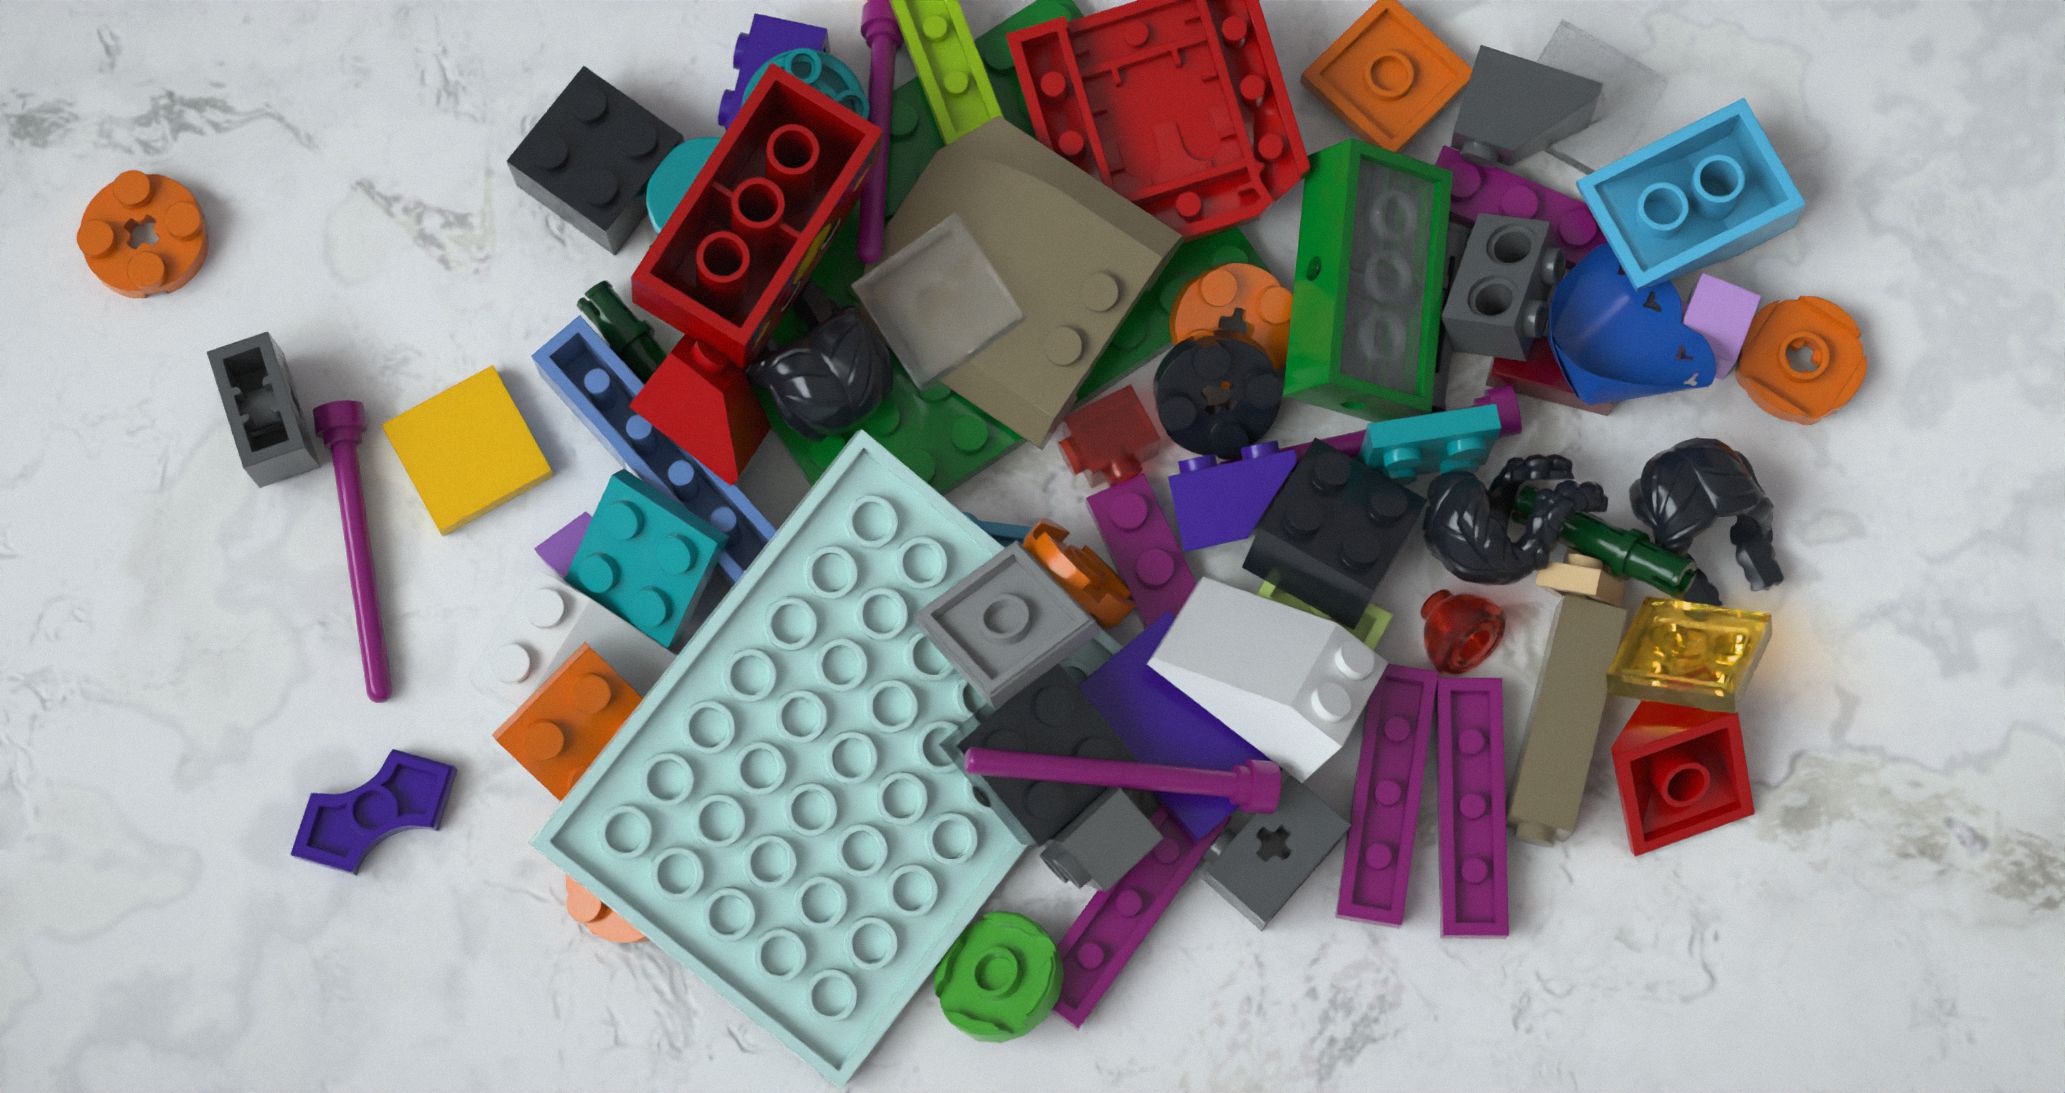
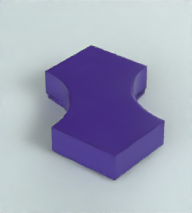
M392 749L380 771L362 786L341 794H310L290 855L299 860L356 876L367 855L374 847L388 837L413 829L439 830L458 770L452 765Z

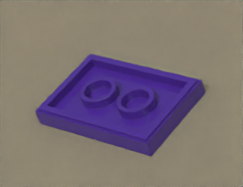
M1169 610L1078 685L1083 694L1136 757L1137 762L1231 771L1234 765H1243L1248 759L1272 761L1147 665L1175 620V617ZM1150 790L1196 844L1240 807V805L1231 804L1229 797Z

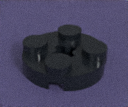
M1217 330L1213 331L1215 336H1204L1198 340H1194L1192 336L1175 345L1158 366L1153 381V390L1158 417L1167 435L1176 444L1199 455L1215 454L1221 459L1230 460L1242 456L1240 448L1253 445L1271 428L1279 413L1283 386L1268 353L1258 342L1236 331ZM1223 381L1231 383L1228 388L1231 397L1226 402L1215 406L1207 405L1208 399L1203 393V389L1207 385L1218 388Z

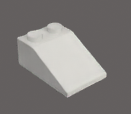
M535 567L467 678L480 694L514 713L584 642L610 665L642 698L647 695L678 655L591 598Z
M1203 577L1196 584L1147 665L1303 783L1343 746L1389 662L1336 622Z

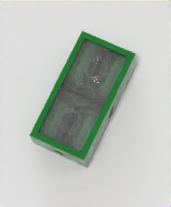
M1350 138L1307 155L1311 172L1304 180L1283 397L1374 423L1429 414L1432 410L1453 172Z

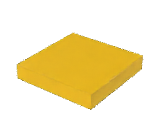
M493 365L381 424L442 536L451 533L555 476Z

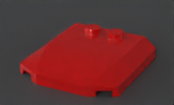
M1137 0L1067 22L1066 16L1006 34L1037 141L1181 234L1184 238L1182 244L1260 220L1311 172L1259 0Z

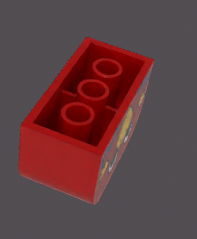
M771 62L632 274V302L695 341L698 339L702 340L730 359L731 363L742 370H746L764 349L855 207L878 161L884 130Z

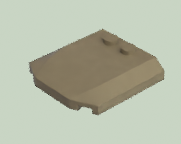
M998 115L935 153L884 229L880 259L873 264L865 263L859 306L860 316L866 328L878 337L886 347L1043 450L1078 397L1075 394L1145 290L1147 292L1151 290L1184 241V238L1160 220Z

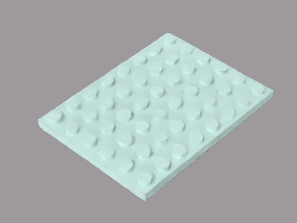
M862 429L853 435L528 842L529 845L839 1089H842L1028 846L1020 844L939 745L987 702L917 628L913 617L914 614L1005 548ZM1098 625L1099 634L1059 662L1077 686L1124 648Z

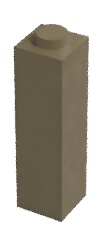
M1567 593L1564 594L1555 608L1506 805V827L1516 829L1515 838L1520 841L1541 847H1553L1555 840L1565 842L1574 833L1628 613L1626 609Z

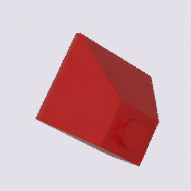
M686 334L677 342L629 405L631 409L730 486L739 478L771 429L767 415L742 369L731 363L730 359L702 340L698 339L695 341Z
M1704 672L1647 692L1611 747L1629 847L1635 857L1755 814L1739 714L1710 675Z

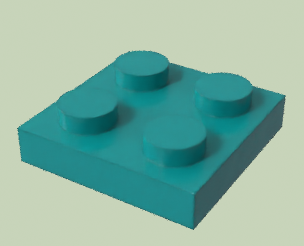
M1490 404L1369 423L1357 461L1402 486L1415 482L1417 480L1416 475L1435 472L1443 474L1454 470H1465L1474 474L1479 471V465L1486 464L1501 430L1497 405Z
M622 469L611 475L564 581L665 647L670 648L681 640L729 536L635 475Z

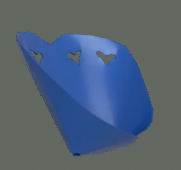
M1606 242L1595 247L1558 283L1550 305L1547 341L1565 380L1576 397L1583 400L1588 406L1704 388L1713 383L1717 369L1714 353L1703 335L1682 324L1681 299L1670 280L1636 292L1627 275L1618 274L1620 263L1611 246ZM1652 291L1655 292L1654 302L1662 308L1660 312L1643 306ZM1684 346L1685 355L1692 356L1693 359L1675 360L1678 356V348ZM1698 373V376L1694 379L1697 385L1684 384L1694 374Z

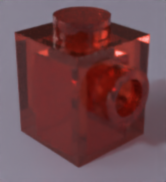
M1130 384L1064 417L1062 434L1064 439L1057 442L1072 475L1076 476L1083 472L1092 489L1106 481L1109 487H1112L1140 474L1143 470L1141 464L1158 456L1161 438Z

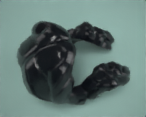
M811 280L804 285L793 303V310L796 315L804 318L808 327L812 329L808 336L793 340L781 348L771 337L758 357L744 370V375L749 384L758 387L762 386L763 389H767L770 392L777 411L789 428L794 429L796 433L803 436L807 441L820 443L827 436L845 434L853 430L856 425L868 421L876 412L881 402L887 401L891 395L893 372L891 357L887 347L866 328L860 316L859 308L856 305H847L839 308L836 302L828 298L826 292Z
M1696 437L1675 444L1670 449L1657 453L1647 461L1641 478L1635 480L1630 486L1628 493L1630 494L1629 499L1634 515L1643 524L1652 528L1655 544L1674 554L1695 561L1687 552L1694 538L1709 528L1718 517L1737 516V522L1730 528V541L1732 545L1737 547L1735 554L1736 562L1744 569L1745 578L1751 583V591L1769 590L1773 585L1778 586L1782 583L1784 576L1779 564L1774 559L1775 550L1771 544L1773 541L1771 526L1773 521L1772 509L1775 506L1768 497H1765L1766 493L1758 483L1751 463L1742 453L1732 450L1718 439ZM1697 567L1692 572L1696 574L1692 586L1683 598L1679 600L1683 602L1685 610L1699 621L1709 617L1717 608L1722 606V602L1719 600V592L1716 587L1708 582L1705 573Z
M1535 454L1529 455L1525 460L1522 457H1512L1508 459L1507 464L1502 468L1499 475L1493 479L1488 491L1484 483L1476 475L1465 470L1445 472L1434 478L1427 489V499L1430 505L1425 510L1422 527L1424 530L1423 538L1427 550L1432 551V556L1441 561L1444 567L1459 579L1487 586L1515 584L1531 575L1534 570L1547 568L1550 552L1557 546L1566 520L1578 512H1606L1608 497L1604 495L1603 487L1597 482L1586 481L1578 484L1576 481H1573L1572 461L1561 455L1550 454L1543 456ZM1526 480H1565L1558 483L1554 491L1544 488L1536 494L1533 501L1534 510L1527 518L1526 532L1517 542H1511L1507 528L1519 486Z

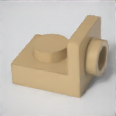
M1567 547L1563 563L1549 561L1546 569L1538 570L1535 585L1561 599L1567 593L1620 608L1626 580L1613 575L1611 567L1603 564L1601 560Z

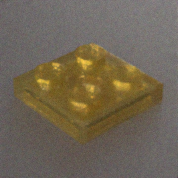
M1646 596L1606 673L1608 694L1637 698L1642 701H1656L1695 707L1706 711L1736 714L1771 639L1772 615L1769 613Z

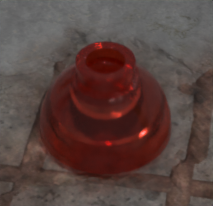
M1442 589L1432 594L1424 602L1420 610L1421 617L1426 621L1423 630L1426 653L1436 670L1443 675L1462 674L1480 665L1497 648L1506 628L1507 616L1504 609L1494 601L1478 594L1460 593L1453 595L1449 590Z

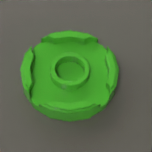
M995 911L982 915L981 917L984 920L974 923L971 927L968 925L965 927L937 964L933 981L935 994L940 999V1005L943 1009L942 1012L952 1025L977 1041L1003 1043L1025 1036L1047 1018L1059 999L1064 970L1060 950L1043 927L1020 913Z

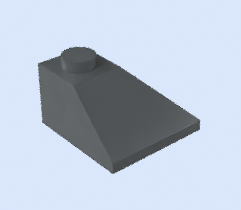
M1480 45L1453 131L1450 147L1461 150L1460 157L1481 167L1494 168L1497 162L1511 166L1587 129L1603 83Z

